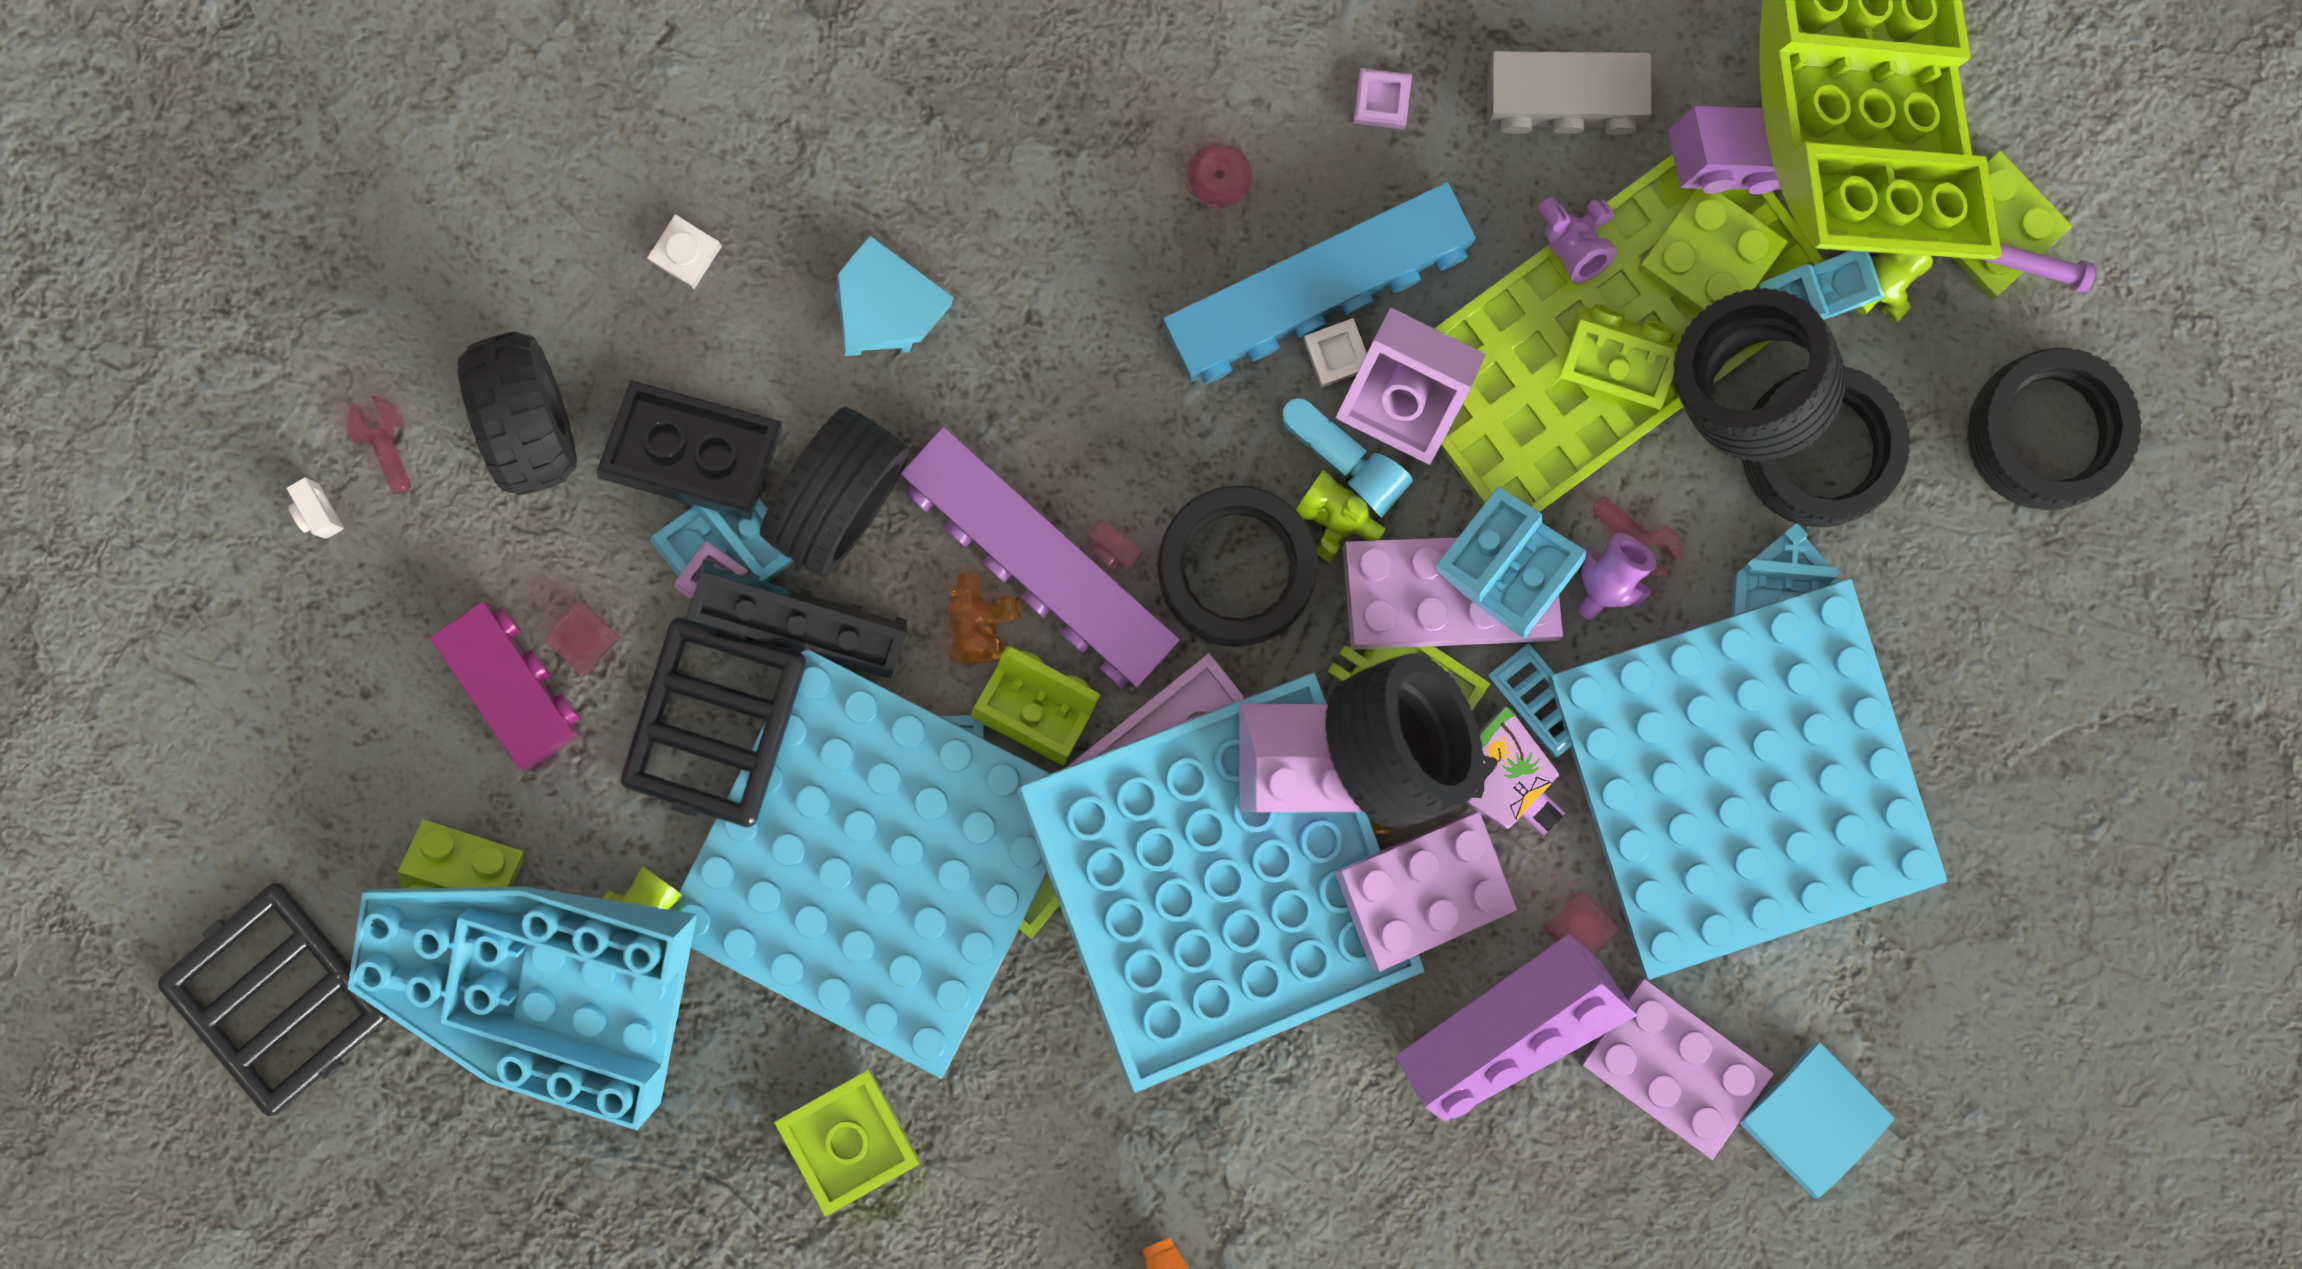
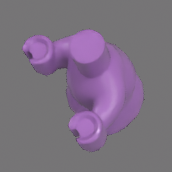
M1551 197L1544 200L1537 208V211L1547 223L1544 228V235L1549 240L1552 253L1563 261L1566 273L1571 281L1575 284L1587 282L1603 272L1616 256L1617 249L1608 239L1599 238L1595 233L1600 226L1608 223L1613 218V211L1604 199H1601V202L1593 200L1587 206L1588 214L1579 218L1574 215H1568L1562 205L1555 198Z
M1622 532L1613 535L1603 555L1587 544L1583 547L1586 550V560L1579 569H1581L1582 581L1587 596L1579 604L1578 612L1584 618L1594 620L1604 607L1616 608L1628 605L1639 607L1643 604L1652 590L1639 581L1647 576L1656 566L1655 555L1648 547L1637 541L1634 537Z

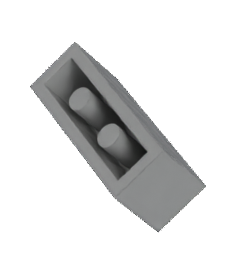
M1493 51L1487 64V126H1501V132L1522 134L1531 132L1532 126H1553V132L1557 134H1578L1584 132V127H1605V133L1626 135L1635 133L1637 127H1643L1651 116V53Z

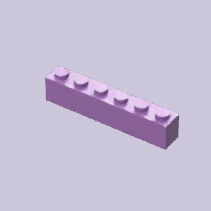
M944 427L902 471V477L909 484L903 492L926 513L932 506L948 519L942 527L965 548L973 541L987 554L982 564L1003 583L1010 577H1013L1026 589V592L1020 598L1043 619L1051 612L1066 626L1060 631V634L1082 654L1089 647L1105 661L1099 669L1121 689L1128 682L1138 689L1179 644L1180 639Z

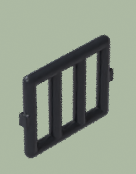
M673 619L669 624L620 777L622 786L626 789L672 803V810L697 817L699 812L742 827L753 826L758 820L805 672L807 661L804 655L688 619ZM686 641L782 670L773 701L677 672ZM670 692L766 721L757 751L755 752L661 722ZM654 742L750 772L741 802L738 803L645 773Z
M280 883L268 885L226 922L220 919L213 923L202 933L206 939L163 974L158 981V988L261 1112L267 1116L278 1114L320 1077L324 1080L331 1077L345 1065L341 1059L379 1028L388 1018L386 1014L347 989L351 965ZM275 909L294 933L204 1009L185 984L269 912ZM308 949L328 974L238 1049L218 1025ZM343 990L362 1014L272 1090L253 1065L333 996Z

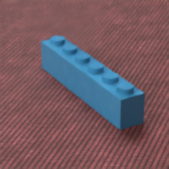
M1446 182L1163 318V329L1189 382L1191 383L1202 378L1204 384H1208L1232 372L1233 369L1230 363L1249 355L1251 361H1256L1275 352L1280 348L1277 341L1296 332L1298 338L1301 339L1305 335L1323 329L1327 326L1324 318L1342 309L1346 316H1350L1369 307L1374 303L1372 295L1388 287L1395 294L1413 286L1421 280L1419 272L1436 264L1440 271L1459 264L1468 258L1465 250L1472 246L1476 237L1449 183Z

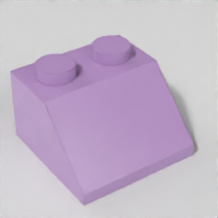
M1390 307L1338 411L1336 419L1430 465L1470 391L1486 354Z
M1239 704V812H1362L1355 805L1352 798L1349 797L1346 789L1343 788L1330 758L1331 755L1328 751L1325 731L1327 704Z

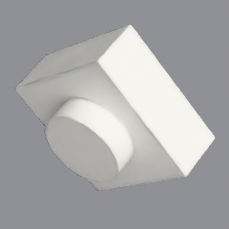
M675 214L647 259L695 289L722 245L713 237Z
M1354 318L1305 335L1303 338L1321 388L1357 375L1367 355Z
M303 478L287 487L294 503L288 506L289 511L304 533L310 530L312 534L327 539L344 529L319 483Z

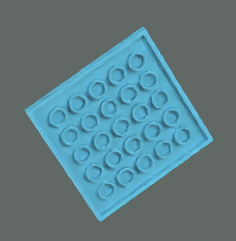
M1852 579L1842 580L1548 675L1564 729L1568 733L1572 744L1570 747L1645 979L1650 980L1948 882Z
M806 650L801 652V654L806 658L807 665L757 822L751 827H742L718 818L716 819L679 891L683 897L670 910L697 914L691 943L692 949L942 1079L1048 873L1016 787L1051 773L868 678L813 651ZM764 726L752 748V751H757ZM741 770L727 799L738 803L741 802L750 772Z
M1308 673L1016 787L1127 1086L1132 1093H1137L1425 972L1419 954L1380 972L1372 971L1334 871L1380 852L1368 816L1364 812H1239V704H1326L1315 673Z

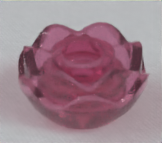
M1213 143L1198 150L1190 160L1187 172V185L1191 194L1200 199L1206 206L1221 209L1240 202L1247 195L1251 183L1252 169L1247 157L1239 149L1225 143ZM1216 171H1223L1224 177L1217 179L1214 175Z

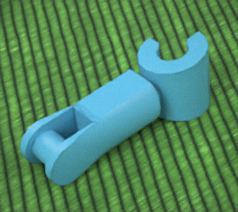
M1296 398L1285 405L1283 409V424L1287 431L1304 445L1311 447V451L1345 480L1351 474L1353 477L1348 481V485L1381 518L1413 482L1412 477L1403 467L1382 454L1373 453L1365 460L1367 451L1333 422L1329 423L1328 418L1305 399Z

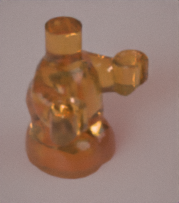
M960 574L957 576L958 588L951 590V601H949L947 606L950 615L949 626L952 633L951 660L955 663L968 665L987 663L999 659L1004 651L1001 639L996 635L995 624L1005 620L1021 618L1020 598L1012 599V596L1007 595L999 599V604H991L980 597L978 574Z

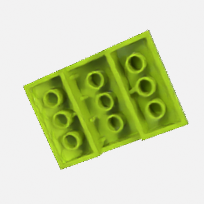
M1762 0L1759 66L1763 117L1774 170L1790 212L1802 233L1814 248L1996 260L2002 256L1986 156L1972 155L1958 67L1971 59L1962 0Z

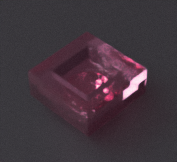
M1102 518L1097 521L1087 534L1088 540L1095 544L1089 552L1113 571L1119 565L1130 571L1142 556V550Z
M578 601L545 636L543 641L579 674L586 676L621 637L583 602Z
M1579 890L1543 927L1556 942L1570 933L1593 955L1620 928L1582 890Z

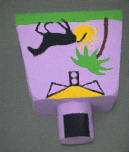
M1505 706L1500 708L1479 730L1484 759L1482 780H1480L1481 784L1477 788L1478 791L1474 794V797L1466 802L1465 805L1476 812H1480L1483 817L1502 829H1509L1523 816L1544 836L1565 814L1544 793L1559 774L1518 718Z

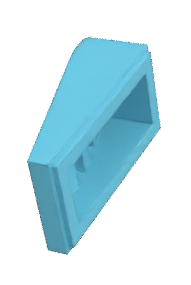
M1528 643L1488 674L1487 677L1551 758H1557L1572 746L1566 730L1562 731L1555 738L1548 731L1562 719L1558 708L1541 721L1534 715L1535 712L1554 698L1548 675L1554 674V672ZM1530 663L1536 671L1512 688L1507 683V680ZM1543 679L1549 688L1526 705L1520 697Z

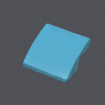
M1498 487L1438 562L1436 570L1486 613L1525 639L1586 560V550L1542 523V513Z
M759 498L751 521L694 505L652 535L650 540L654 548L678 577L705 541L749 570V573L759 575L760 581L766 583L770 582L794 562L791 558L780 553L778 549H774L759 535L761 523L768 510Z
M1818 1042L1809 1046L1779 1083L1769 1086L1739 1123L1813 1199H1817L1830 1189L1864 1155L1895 1118Z

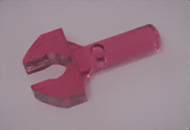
M372 395L376 409L380 412V420L377 424L378 432L366 425L361 407L355 403L350 408L346 429L352 442L358 444L365 441L373 446L391 492L393 494H401L411 488V483L392 438L396 428L404 425L405 422L397 407L384 399Z
M1607 497L1599 499L1594 505L1593 513L1616 533H1626L1646 547L1647 544L1649 546H1661L1676 561L1682 559V549L1678 534L1666 524L1662 525L1659 530H1645ZM1656 563L1654 569L1645 577H1663L1668 575L1669 572Z

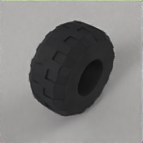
M512 331L486 338L468 346L467 350L457 361L460 391L480 454L496 485L502 491L521 496L566 482L567 478L577 467L575 442L554 374L537 340L533 336Z

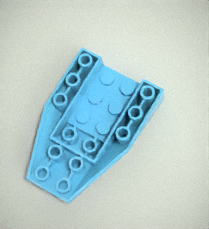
M531 887L366 889L361 897L347 989L489 1084L638 1130L661 1104L697 914Z

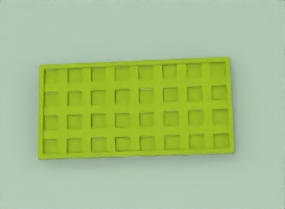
M1673 154L1607 202L1614 216L1608 223L1600 226L1595 233L1599 238L1608 239L1617 249V253L1613 261L1603 272L1587 282L1575 284L1567 275L1563 261L1552 253L1549 244L1434 328L1486 354L1470 391L1440 445V449L1482 505L1500 487L1538 512H1541L1683 407L1677 393L1674 376L1661 410L1560 378V370L1577 325V315L1581 306L1593 309L1595 304L1610 306L1624 313L1625 320L1644 325L1646 320L1657 321L1675 330L1674 335L1680 338L1685 333L1687 326H1690L1691 321L1698 316L1699 312L1638 269L1696 189L1680 188ZM1728 189L1720 192L1788 241L1759 283L1805 264L1814 266L1825 261L1816 248L1811 245L1797 223L1772 191L1763 194H1751L1748 189ZM1773 340L1746 346L1727 359L1715 376L1713 384Z

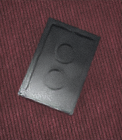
M630 380L598 465L597 475L602 480L751 521L782 431V421Z

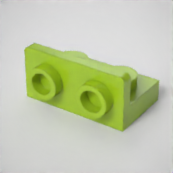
M1595 304L1593 309L1581 306L1577 315V325L1560 370V378L1661 410L1674 376L1675 352H1677V345L1681 341L1680 337L1674 335L1675 330L1657 321L1646 320L1644 325L1625 320L1624 313L1610 306Z

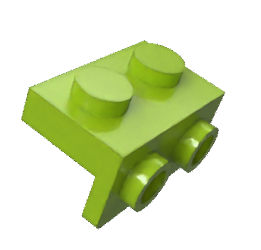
M1006 646L997 668L976 702L970 717L1064 766L1086 727L1100 698V694L1092 690L1084 680L1076 676L1064 675L1045 665L1035 654L1023 650L1018 651L1013 647Z
M423 819L398 869L399 889L512 887L524 862V851Z

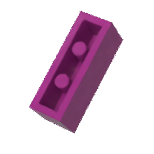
M482 601L435 633L430 639L517 767L522 770H531L582 735L575 725V722L581 718L564 693L556 696L545 681L551 673L540 656L533 649L527 653L515 637L521 632V629L504 606L496 609L494 605Z

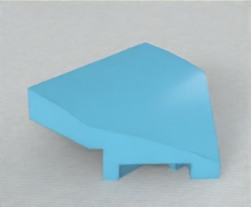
M869 236L838 273L836 280L835 302L839 307L844 356L861 355L862 350L894 348L900 350L901 353L910 352L912 344L921 342L951 307L954 297L876 239Z
M1796 523L1734 576L1731 616L1839 582L1837 577L1841 572L1836 566L1831 567L1806 539L1808 534Z

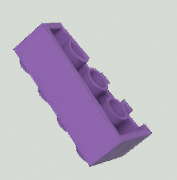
M1569 933L1395 1057L1424 1107L1442 1120L1447 1121L1466 1114L1476 1104L1638 1015L1608 968Z

